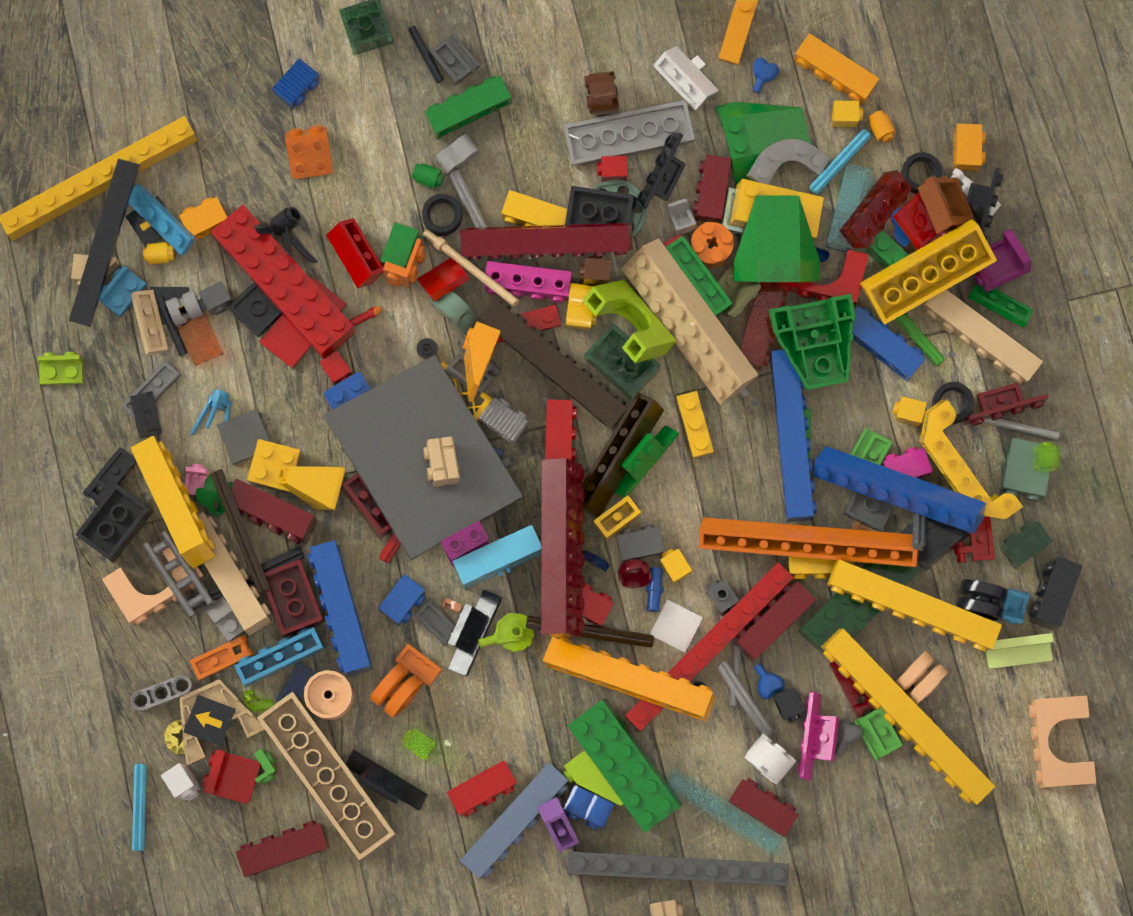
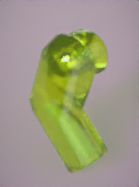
M246 690L243 693L242 700L244 704L253 711H264L273 706V699L260 700L255 696L253 690Z

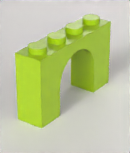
M625 280L593 286L583 300L595 317L615 313L623 316L636 327L638 332L633 333L622 347L635 363L666 355L677 341Z

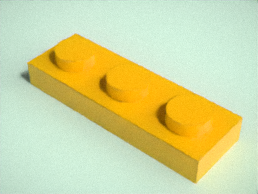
M697 391L676 396L692 457L697 458L714 453Z

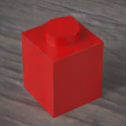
M601 156V163H597V176H601L602 182L608 180H623L627 182V156Z
M335 351L319 362L334 386L352 376L351 370L338 351Z

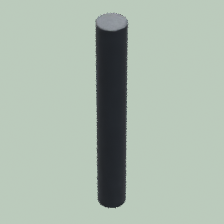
M416 26L410 27L408 31L436 83L442 82L444 78Z
M164 296L157 297V304L180 357L188 353L169 313Z

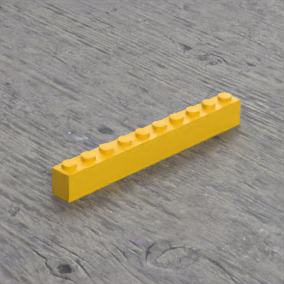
M183 116L0 215V223L9 238L14 241L108 190L118 159L139 164V173L198 141L186 117Z
M838 629L821 646L825 651L823 655L831 663L833 661L837 663L840 667L838 671L845 678L850 677L855 682L853 684L855 689L861 694L865 693L870 698L868 702L876 710L880 708L885 713L884 719L892 726L895 724L900 729L898 733L906 741L911 740L916 745L914 750L920 756H926L931 761L929 765L937 773L942 772L946 777L944 781L951 788L956 787L961 792L959 796L964 802L978 805L995 787L844 629Z

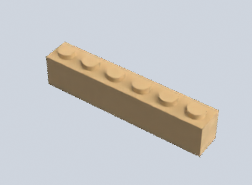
M948 290L929 299L922 308L928 318L939 321L944 330L949 333H955L966 346L971 345L975 348L976 353L980 357L990 359L994 362L993 366L1002 372L1006 371L1011 375L1010 378L1015 383H1022L1025 386L1043 363L1041 359Z
M202 512L198 516L207 527L206 533L208 537H211L216 547L213 549L216 557L204 564L244 631L250 636L271 623L268 617L271 613L265 603H259L257 598L260 595L254 585L250 587L247 583V580L250 578L244 568L239 570L236 565L239 560L233 551L228 552L225 547L228 542L222 533L218 535L215 528L218 526L213 517H207Z

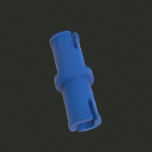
M650 567L652 580L649 586L646 587L648 592L646 611L660 612L661 593L664 590L662 587L663 568Z

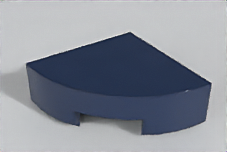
M588 551L582 552L586 562L605 572L610 566L609 563L598 555Z

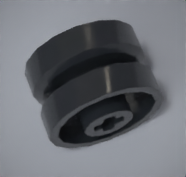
M963 579L959 591L966 597L958 598L956 607L991 621H1002L1004 609L998 604L1007 601L1009 591L995 584Z

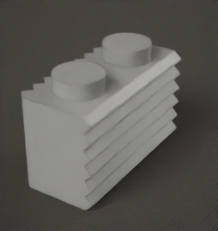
M493 398L479 417V421L515 445L529 426V421L526 420L528 417L519 410L516 412L509 408L510 404L504 399L500 398L497 400Z

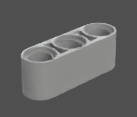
M183 675L171 678L135 692L131 697V705L138 711L147 712L179 700V697L194 691V683L190 678ZM186 680L189 686L186 691L180 692L178 684ZM162 688H166L168 691L165 699H159L157 695L158 691ZM146 696L147 704L139 707L137 705L138 698Z

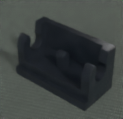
M153 391L129 396L139 438L161 434L162 429Z

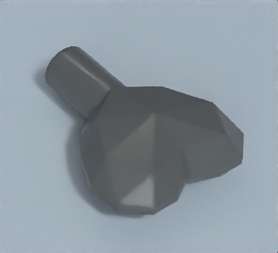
M845 718L839 721L837 733L839 743L835 750L836 754L843 756L847 745L853 744L861 738L863 733L861 726L857 724L852 725Z

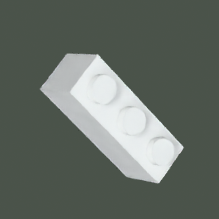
M181 763L161 775L169 790L177 799L191 801L199 796L198 791L203 789L191 769Z

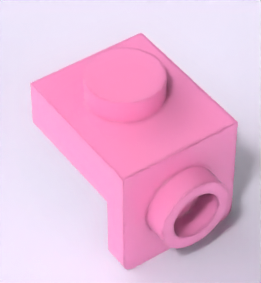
M191 464V467H185V484L191 494L189 496L196 497L195 490L196 488H204V482L209 476V471L204 469L203 465Z

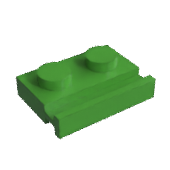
M865 427L850 455L881 465L893 442Z
M880 708L854 722L861 726L863 731L862 737L875 760L904 745L894 726L884 719L885 713Z

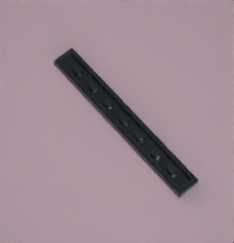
M122 159L117 160L70 314V322L91 327L140 167L137 163Z

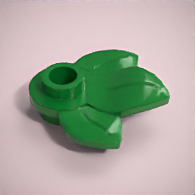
M210 474L205 479L204 488H196L195 495L199 504L206 506L209 514L220 516L225 512V509ZM234 481L228 482L230 489ZM215 501L218 503L217 509L213 507Z

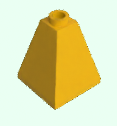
M290 466L280 470L278 479L281 480L280 484L314 510H335L345 468Z

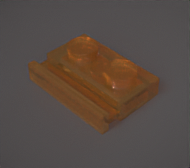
M206 315L178 327L195 366L224 354Z

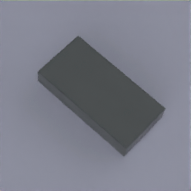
M428 600L414 616L445 646L455 625Z

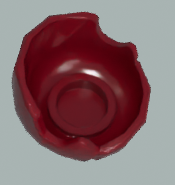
M629 559L623 562L618 570L619 580L627 588H641L648 585L652 580L649 565L641 559Z

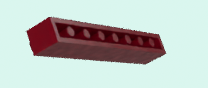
M632 223L464 228L460 231L462 256H468V259H480L481 256L489 255V259L502 258V255H510V258H521L522 254H530L531 258L543 257V254H551V257H562L564 253H572V256L578 257L585 256V253L593 252L594 256L606 255V252H614V255H626L627 251L633 249Z

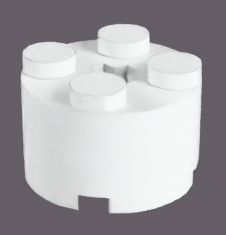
M763 733L743 757L750 765L775 784H778L796 762L792 756L786 753V750L777 743H772V740Z

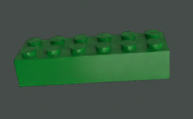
M602 699L567 725L644 833L683 806L682 802L607 699Z

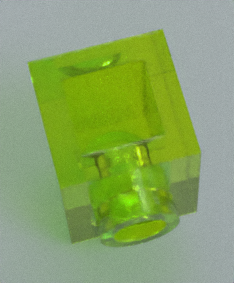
M1041 442L1034 449V471H1056L1060 467V446L1054 445L1053 442Z

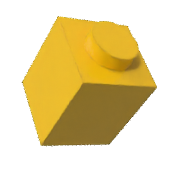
M859 101L833 102L832 127H857L859 121H862L863 108H859Z
M901 397L899 402L895 401L892 411V414H895L894 421L919 427L922 424L927 403Z
M672 548L662 554L663 558L660 559V564L672 584L691 574L692 570L679 549L674 551Z

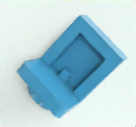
M1008 588L1007 601L1002 606L1004 609L1002 619H1005L1010 624H1023L1024 613L1030 595L1027 592Z

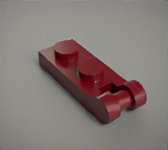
M835 661L829 663L856 717L859 718L864 715L863 712L869 709L871 711L875 708L868 702L870 698L865 693L861 694L853 686L855 682L850 677L845 678L838 671L840 667ZM863 696L865 702L859 705L856 699Z

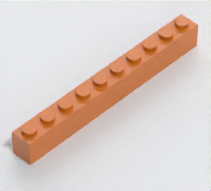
M703 517L699 529V549L829 560L840 559L842 561L912 567L917 566L919 550H914L912 547L913 534Z

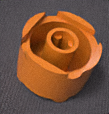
M705 222L693 233L690 246L706 268L710 270L722 267L729 261L734 241L732 233L724 225L715 222ZM711 243H714L715 246L712 249L708 248Z

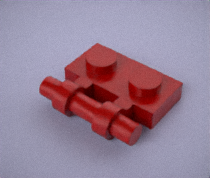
M983 517V521L974 534L970 535L971 546H964L963 541L954 548V554L957 555L958 563L966 562L965 554H972V562L995 560L990 517Z

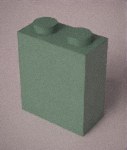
M1012 438L1008 444L1000 491L1013 494L1016 497L1018 495L1026 496V500L1038 502L1039 499L1042 500L1046 496L1055 446Z

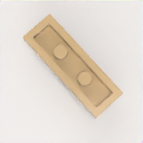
M154 291L133 292L131 298L146 355L166 352L168 346Z

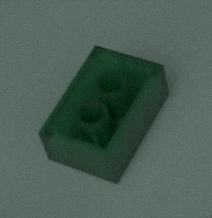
M612 323L584 354V359L632 401L636 394L640 393L660 371L661 365L654 358L635 363L622 348L630 337Z

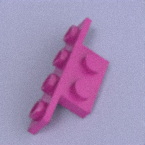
M810 691V695L806 700V708L808 710L807 718H805L803 723L805 734L800 747L802 758L798 764L799 778L811 781L814 759L834 761L839 725L838 717L819 715L822 694Z

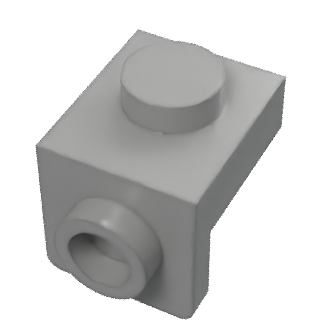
M687 198L667 205L669 218L677 236L697 229V224L690 211Z

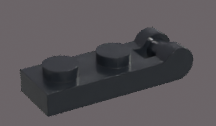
M119 447L87 486L83 495L87 498H92L95 501L94 504L98 506L115 483L119 485L137 463L136 459ZM98 486L104 489L101 494L96 491Z

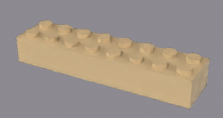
M659 238L642 246L621 268L654 315L677 340L675 344L720 405L738 395L758 376V373Z
M291 692L257 717L359 861L365 859L397 835L295 693Z

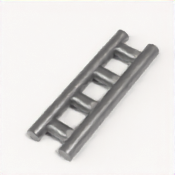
M166 530L161 533L164 538L162 542L153 547L149 541L143 547L188 617L191 618L197 614L193 609L195 606L205 601L207 606H210L215 601L194 568L180 555L170 531ZM170 547L176 558L165 565L158 554ZM181 565L188 576L176 582L170 571ZM193 583L199 594L188 601L182 589Z

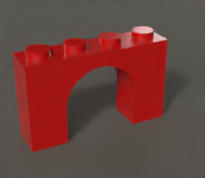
M848 250L841 275L831 284L774 282L773 287L782 293H789L790 291L797 293V296L802 298H818V301L851 294L855 308L861 288L860 283L863 280L869 255Z

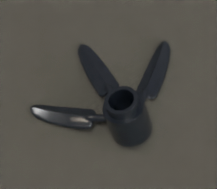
M296 208L283 209L271 218L270 225L263 223L254 226L258 234L266 235L271 234L273 231L275 234L282 236L283 247L287 255L293 257V244L307 260L312 263L318 262L292 232V229L298 226L301 221V214Z

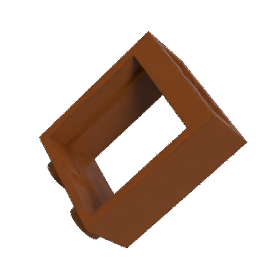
M932 176L924 180V184L918 187L937 234L949 233L971 219L976 222L958 178H948V176L936 178V176Z

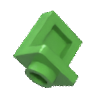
M260 749L254 755L265 770V773L255 778V781L258 784L263 782L265 785L275 778L274 774L277 773V770L273 763L276 761L269 751L265 753L263 749Z

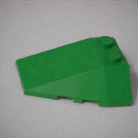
M732 102L716 106L720 127H723L731 158L730 167L735 186L742 179L753 181L747 177V174L760 153L769 145L786 139H798L811 144L802 107Z
M756 195L734 258V281H819L820 259L799 195Z
M851 294L791 307L785 306L769 309L773 332L806 390L848 382L853 324L856 316Z

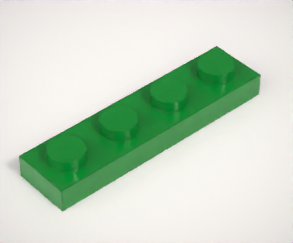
M681 236L665 247L715 316H718L732 306L731 300L684 236Z

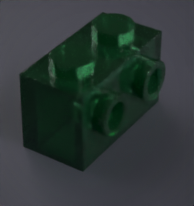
M1029 521L1020 528L1022 532L1016 537L1014 534H1011L1003 540L1005 545L1000 549L1015 569L1053 542L1039 521H1036L1034 524Z

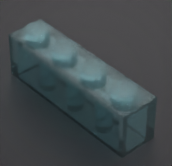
M847 163L825 248L844 253L852 250V248H856L859 236L855 235L857 228L861 229L864 216L860 215L862 208L866 209L869 196H865L867 188L871 189L874 179L873 176H870L872 169Z

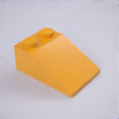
M476 322L474 329L469 328L463 345V349H466L464 364L470 402L474 401L501 332L480 322Z

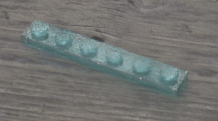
M673 768L666 779V782L679 798L772 857L776 855L784 842V837L676 768Z

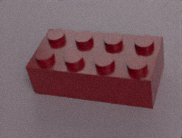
M235 479L231 492L241 517L243 515L247 516L251 523L259 527L262 524L266 525L270 532L281 536L283 533L289 541L300 545L301 542L307 544L318 522L314 515L241 480Z

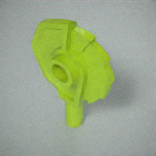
M517 613L506 614L496 623V631L492 636L478 639L480 648L495 644L502 645V648L511 652H522L527 646L531 645L532 638H534L533 630L526 628L527 616Z

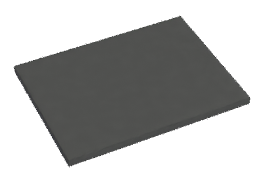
M435 355L325 413L323 416L410 560L440 545V541L477 521L481 522L523 498ZM452 436L460 474L459 483L433 487L432 480L428 481L427 468H430L429 460L424 459L423 447H426L427 440L441 439Z

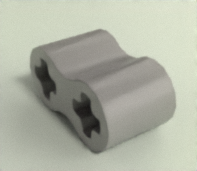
M464 134L450 146L440 151L435 159L449 175L450 172L458 170L462 165L472 160L479 153V149L468 135Z

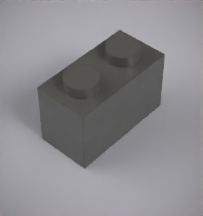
M653 524L642 526L641 530L633 532V529L622 530L620 535L616 537L622 563L629 559H645L659 556L665 552L659 527H654Z

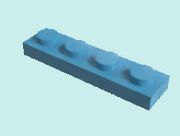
M136 184L132 190L129 204L180 255H186L196 237L141 184Z

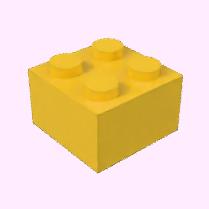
M258 439L247 478L248 483L290 494V491L280 484L281 480L278 479L279 472L284 467L298 466L301 451Z

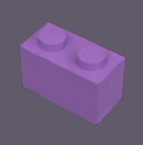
M557 797L537 806L559 852L579 843Z

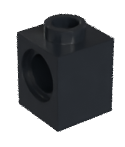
M795 687L773 696L782 721L788 719L789 723L801 719L800 714L805 711Z

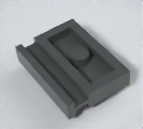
M454 33L430 50L432 57L455 85L470 75L476 68L480 67L479 63Z

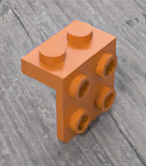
M314 125L307 130L293 128L285 133L286 148L293 179L327 175L333 172L327 127Z
M417 238L406 268L385 262L383 272L388 284L395 287L401 285L410 288L411 282H416L419 273L417 266L419 263H423L426 255L422 239Z

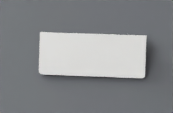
M677 46L665 51L653 65L694 110L699 109L710 96L718 92V89Z

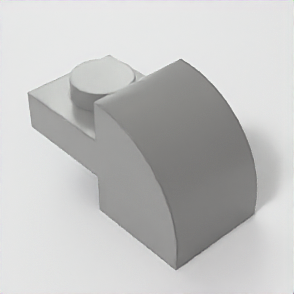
M223 595L216 599L213 604L205 607V610L228 642L244 632L243 627Z

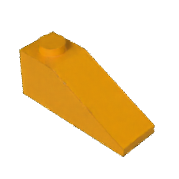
M736 0L718 59L736 65L739 64L758 0Z

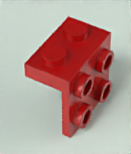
M217 749L216 753L211 754L209 760L211 770L209 775L206 774L203 780L202 787L205 788L204 792L248 804L256 784L255 778L258 777L261 764L258 761Z

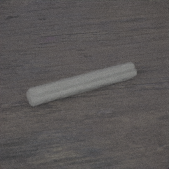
M728 661L721 662L717 666L718 671L759 733H763L766 736L770 735L773 729Z

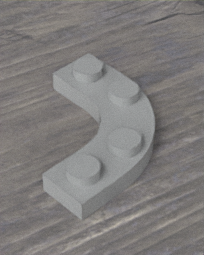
M786 139L775 142L765 148L754 162L747 177L755 182L768 184L778 167L787 161L801 164L814 175L819 176L830 160V157L808 142L798 139Z

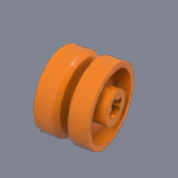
M398 663L385 676L369 698L377 706H382L388 701L384 712L392 719L397 717L412 702L424 683L415 675L409 677L404 682L409 670L401 663Z

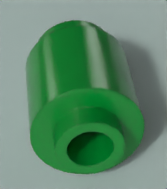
M417 163L411 179L415 180L417 184L435 190L437 186L441 187L444 175L441 169L424 163Z

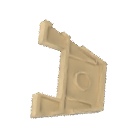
M220 679L179 697L182 732L198 695L235 708L231 721L239 720L247 739L265 731L261 723L244 707ZM183 732L186 765L189 766L204 759L205 755L197 737Z

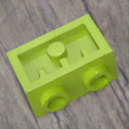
M65 352V355L56 356V353H43V356H37L40 385L84 384V359L78 353Z

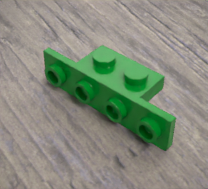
M667 425L660 430L655 438L647 433L620 465L627 473L614 493L622 498L629 495L674 442L679 433Z

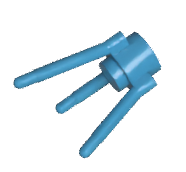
M215 389L212 396L209 395L204 409L190 432L191 435H194L210 406L212 410L208 417L206 428L210 427L216 410L223 411L225 408L224 422L229 420L232 404L229 401L230 394Z

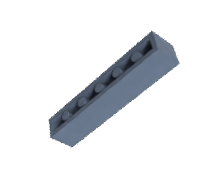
M548 763L464 855L460 862L479 879L482 876L486 879L494 870L492 865L497 860L501 862L509 854V851H507L508 847L512 843L516 846L524 837L522 832L527 827L531 829L538 822L539 819L536 816L540 812L537 806L552 800L556 794L561 796L568 788L566 785L568 779Z

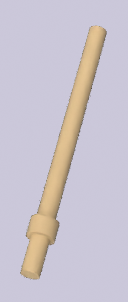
M429 229L424 231L423 236L432 242L438 251L446 253L513 307L519 303L515 296L449 246L448 241L436 236Z

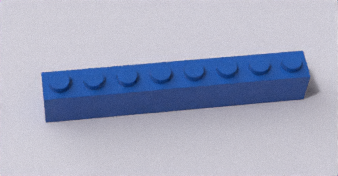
M771 351L770 363L786 522L809 521L813 519L814 514H817L816 501H812L815 485L814 480H810L809 472L813 471L812 459H808L807 451L811 450L810 438H806L805 430H808V418L804 417L803 409H806V398L802 397L801 389H804V385L785 351Z
M827 446L815 459L813 476L973 534L983 521L986 502Z

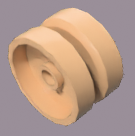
M927 650L895 681L903 691H906L912 684L915 686L908 693V696L916 704L925 696L928 697L948 673V670L942 664L935 665L930 671L927 670L934 661V657Z
M325 670L316 673L309 679L305 686L304 699L306 706L314 715L323 720H336L342 718L351 709L354 701V692L352 685L343 675L336 671ZM327 691L333 694L330 699H326L325 693Z

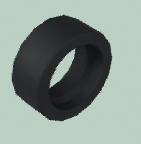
M925 152L915 153L904 162L900 173L901 181L904 187L911 193L917 194L919 192L918 187L921 186L915 184L909 177V169L914 163H927L932 167L934 176L941 178V165L932 154Z
M436 194L430 197L424 203L422 209L423 223L427 229L438 236H448L454 233L462 222V209L459 202L447 194ZM439 203L450 205L455 213L454 220L446 227L436 226L430 219L431 209Z
M948 382L935 392L932 406L938 403L948 391H957L962 394L965 399V408L960 414L956 415L952 423L957 424L964 421L972 412L974 397L971 390L964 384Z

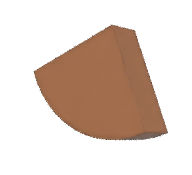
M444 598L441 604L442 607L457 614L464 608L462 604Z

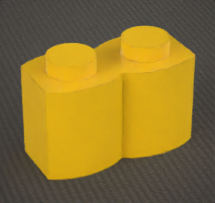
M571 283L566 328L591 330V325H596L595 315L583 302L593 286Z

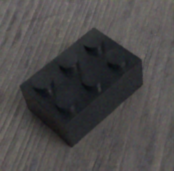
M571 186L565 225L632 223L633 225L637 198L631 194Z
M115 483L75 535L114 564L152 515L153 511Z
M926 517V541L924 549L919 551L917 562L926 572L972 533ZM913 522L900 533L913 534Z
M1059 556L1045 564L1042 575L1045 576L1044 580L1038 584L1035 595L1038 596L1037 600L1031 604L1028 615L1031 616L1030 623L1052 631L1061 627L1083 565Z

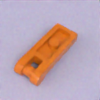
M246 635L240 636L190 660L198 680H203L238 663L240 659L246 656H254L253 650L248 647ZM239 646L242 653L235 655L233 648Z

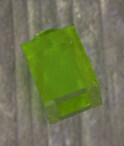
M416 728L413 731L409 729L402 738L404 741L402 746L424 762L437 745L435 741Z

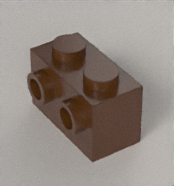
M591 255L589 258H585V264H580L579 282H584L583 285L598 286L609 283L610 259H602L601 256Z

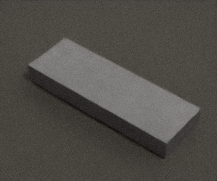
M164 360L130 396L153 391L156 402L181 374ZM128 397L121 407L134 419L130 398Z

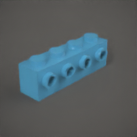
M304 628L297 632V636L291 639L290 637L283 638L278 641V645L272 648L267 646L259 650V654L253 657L246 656L238 661L239 664L235 665V668L243 685L247 688L325 650L317 631L314 628Z

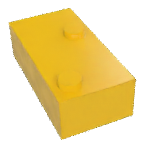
M742 179L737 184L730 225L741 228L746 227L756 195H799L813 241L817 238L824 197Z

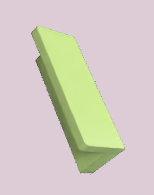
M1052 633L996 640L994 648L985 651L988 668L993 669L1052 661L1050 644L1053 642Z

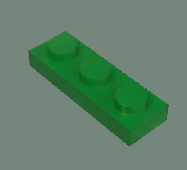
M976 283L968 296L969 299L1022 328L1026 326L1034 311L1032 308L997 289L985 292L983 287H979Z

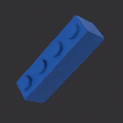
M858 306L855 309L853 340L908 382L926 359L923 357V352L917 347L912 348L906 343L907 340L898 333L895 335L889 330L890 327L887 324L884 325L881 321L873 318L872 312L867 308Z

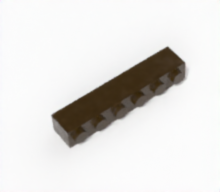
M639 392L634 397L582 483V489L585 494L584 501L582 502L583 512L596 518L601 516L627 473L620 465L645 435L651 433L664 412V409L654 399Z

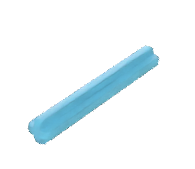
M862 129L809 187L811 192L818 195L871 137L867 130Z
M135 764L133 851H144L147 779V766L145 764Z

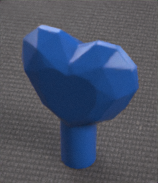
M764 58L756 59L753 63V72L757 80L752 91L760 93L765 82L775 79L779 74L778 65L768 63Z
M761 663L754 666L755 671L760 677L758 692L763 699H769L775 692L784 690L785 682L780 676L767 673Z

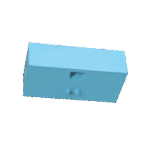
M530 525L453 560V564L464 589H468L498 574L501 577L505 571L510 573L512 568L540 556L541 543L533 526Z

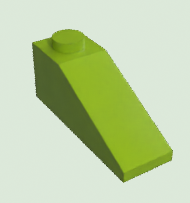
M585 750L564 765L566 771L563 774L570 783L574 781L576 785L620 807L623 805V802Z

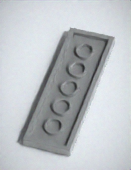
M686 100L563 125L572 167L601 161V156H627L665 148V140L672 133L680 132L683 134L679 145L695 142ZM569 134L579 137L580 139L578 140L576 138H573L569 136Z

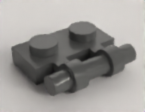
M459 353L447 367L446 372L467 387L464 356ZM491 359L477 391L479 396L493 381V377L488 373L491 372L497 377L501 372V369Z

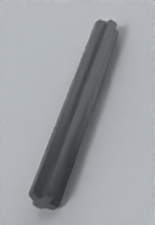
M913 513L912 547L914 550L922 551L926 541V517Z

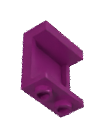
M1011 229L1003 232L1002 240L989 245L997 261L976 272L974 279L979 287L982 286L984 291L988 292L1031 272V259Z
M477 521L440 542L450 563L454 567L453 560L488 545L489 538L481 523Z

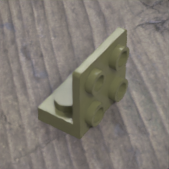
M728 266L716 281L733 304L720 314L733 318L739 316L744 311V306L757 297L758 291L762 286L755 282L734 281L733 266Z

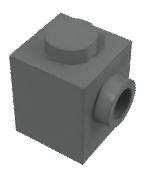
M221 281L198 292L201 297L198 300L203 311L208 310L210 315L223 313L226 311V307L233 303Z
M716 580L708 586L709 590L706 592V595L720 615L739 602L725 580L722 582Z

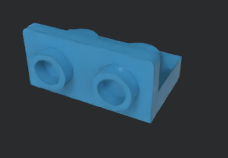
M124 265L121 269L118 268L114 272L112 281L108 285L103 286L99 301L119 317H122L133 303L131 294L136 291H143L147 284Z

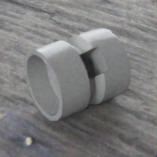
M193 290L182 294L181 299L175 297L165 301L176 327L187 323L188 318L194 320L204 316ZM184 305L186 312L181 313L179 307Z

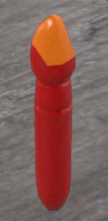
M372 307L367 312L348 321L355 327L370 318L376 317L382 311V308Z

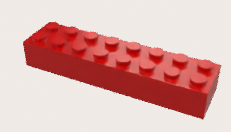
M244 205L240 206L211 231L214 239L322 359L328 357L356 333L354 326L299 265L287 255L286 251L270 234L262 235L256 232L254 226L259 225L260 222Z

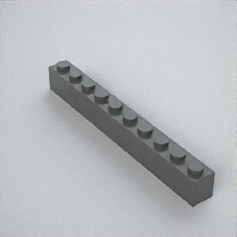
M568 851L567 874L788 886L789 863Z

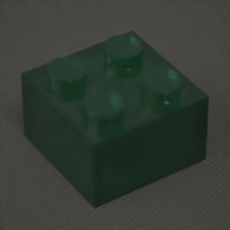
M368 0L339 9L353 56L393 43L380 0Z

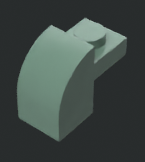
M452 291L434 302L431 298L428 301L442 316L448 318L464 334L479 319L471 311L470 306Z

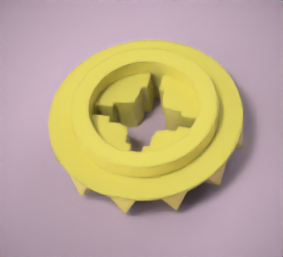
M175 720L169 724L164 733L165 744L170 751L176 754H185L184 741L182 740L179 746V739L173 736V734L181 733V720Z

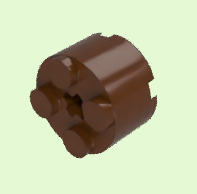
M615 72L592 73L584 76L585 87L588 95H590L586 96L590 115L619 113L618 90L614 79H616Z

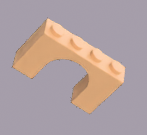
M170 547L162 551L168 562L176 558ZM181 565L172 570V576L176 582L188 576ZM199 566L195 567L194 570L201 581L206 579ZM121 567L102 579L128 622L132 625L143 623L148 619L147 615L152 612L158 613L166 608L165 604L171 600L177 601L169 586L156 595L139 593ZM191 583L182 589V592L184 593L190 588L194 590L196 587Z
M1087 696L1035 699L1031 701L1028 709L1029 717L1033 718L1034 727H1031L1032 740H1035L1036 748L1033 749L1034 761L1038 763V770L1035 771L1036 783H1040V788L1096 784L1094 761L1063 762L1052 754L1048 745L1049 732L1059 721L1089 718Z

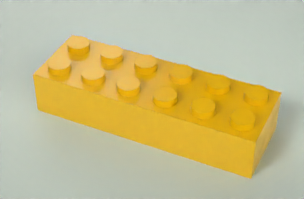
M971 219L864 280L860 285L878 318L885 325L996 262L997 259L979 225Z
M154 436L132 446V453L180 555L192 568L216 557L213 551L216 548L215 544L206 533L207 527L197 514L199 512L194 501H191L189 497L191 494L186 484H183L180 479L182 475L178 467L174 466L172 462L174 458L169 449H166L162 440L158 442Z

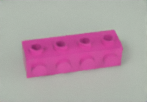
M487 261L486 275L516 298H521L524 295L530 296L532 300L551 299L555 303H563L569 299L571 271ZM484 284V291H488L492 295H498Z

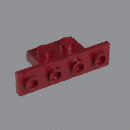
M1018 383L982 392L976 396L982 412L968 416L963 423L964 425L972 424V426H977L984 423L985 419L991 418L994 421L1003 418L1004 414L1010 412L1012 415L1022 413L1024 408L1031 407L1032 409H1037L1044 406V402L1049 397L1048 394L1024 400Z

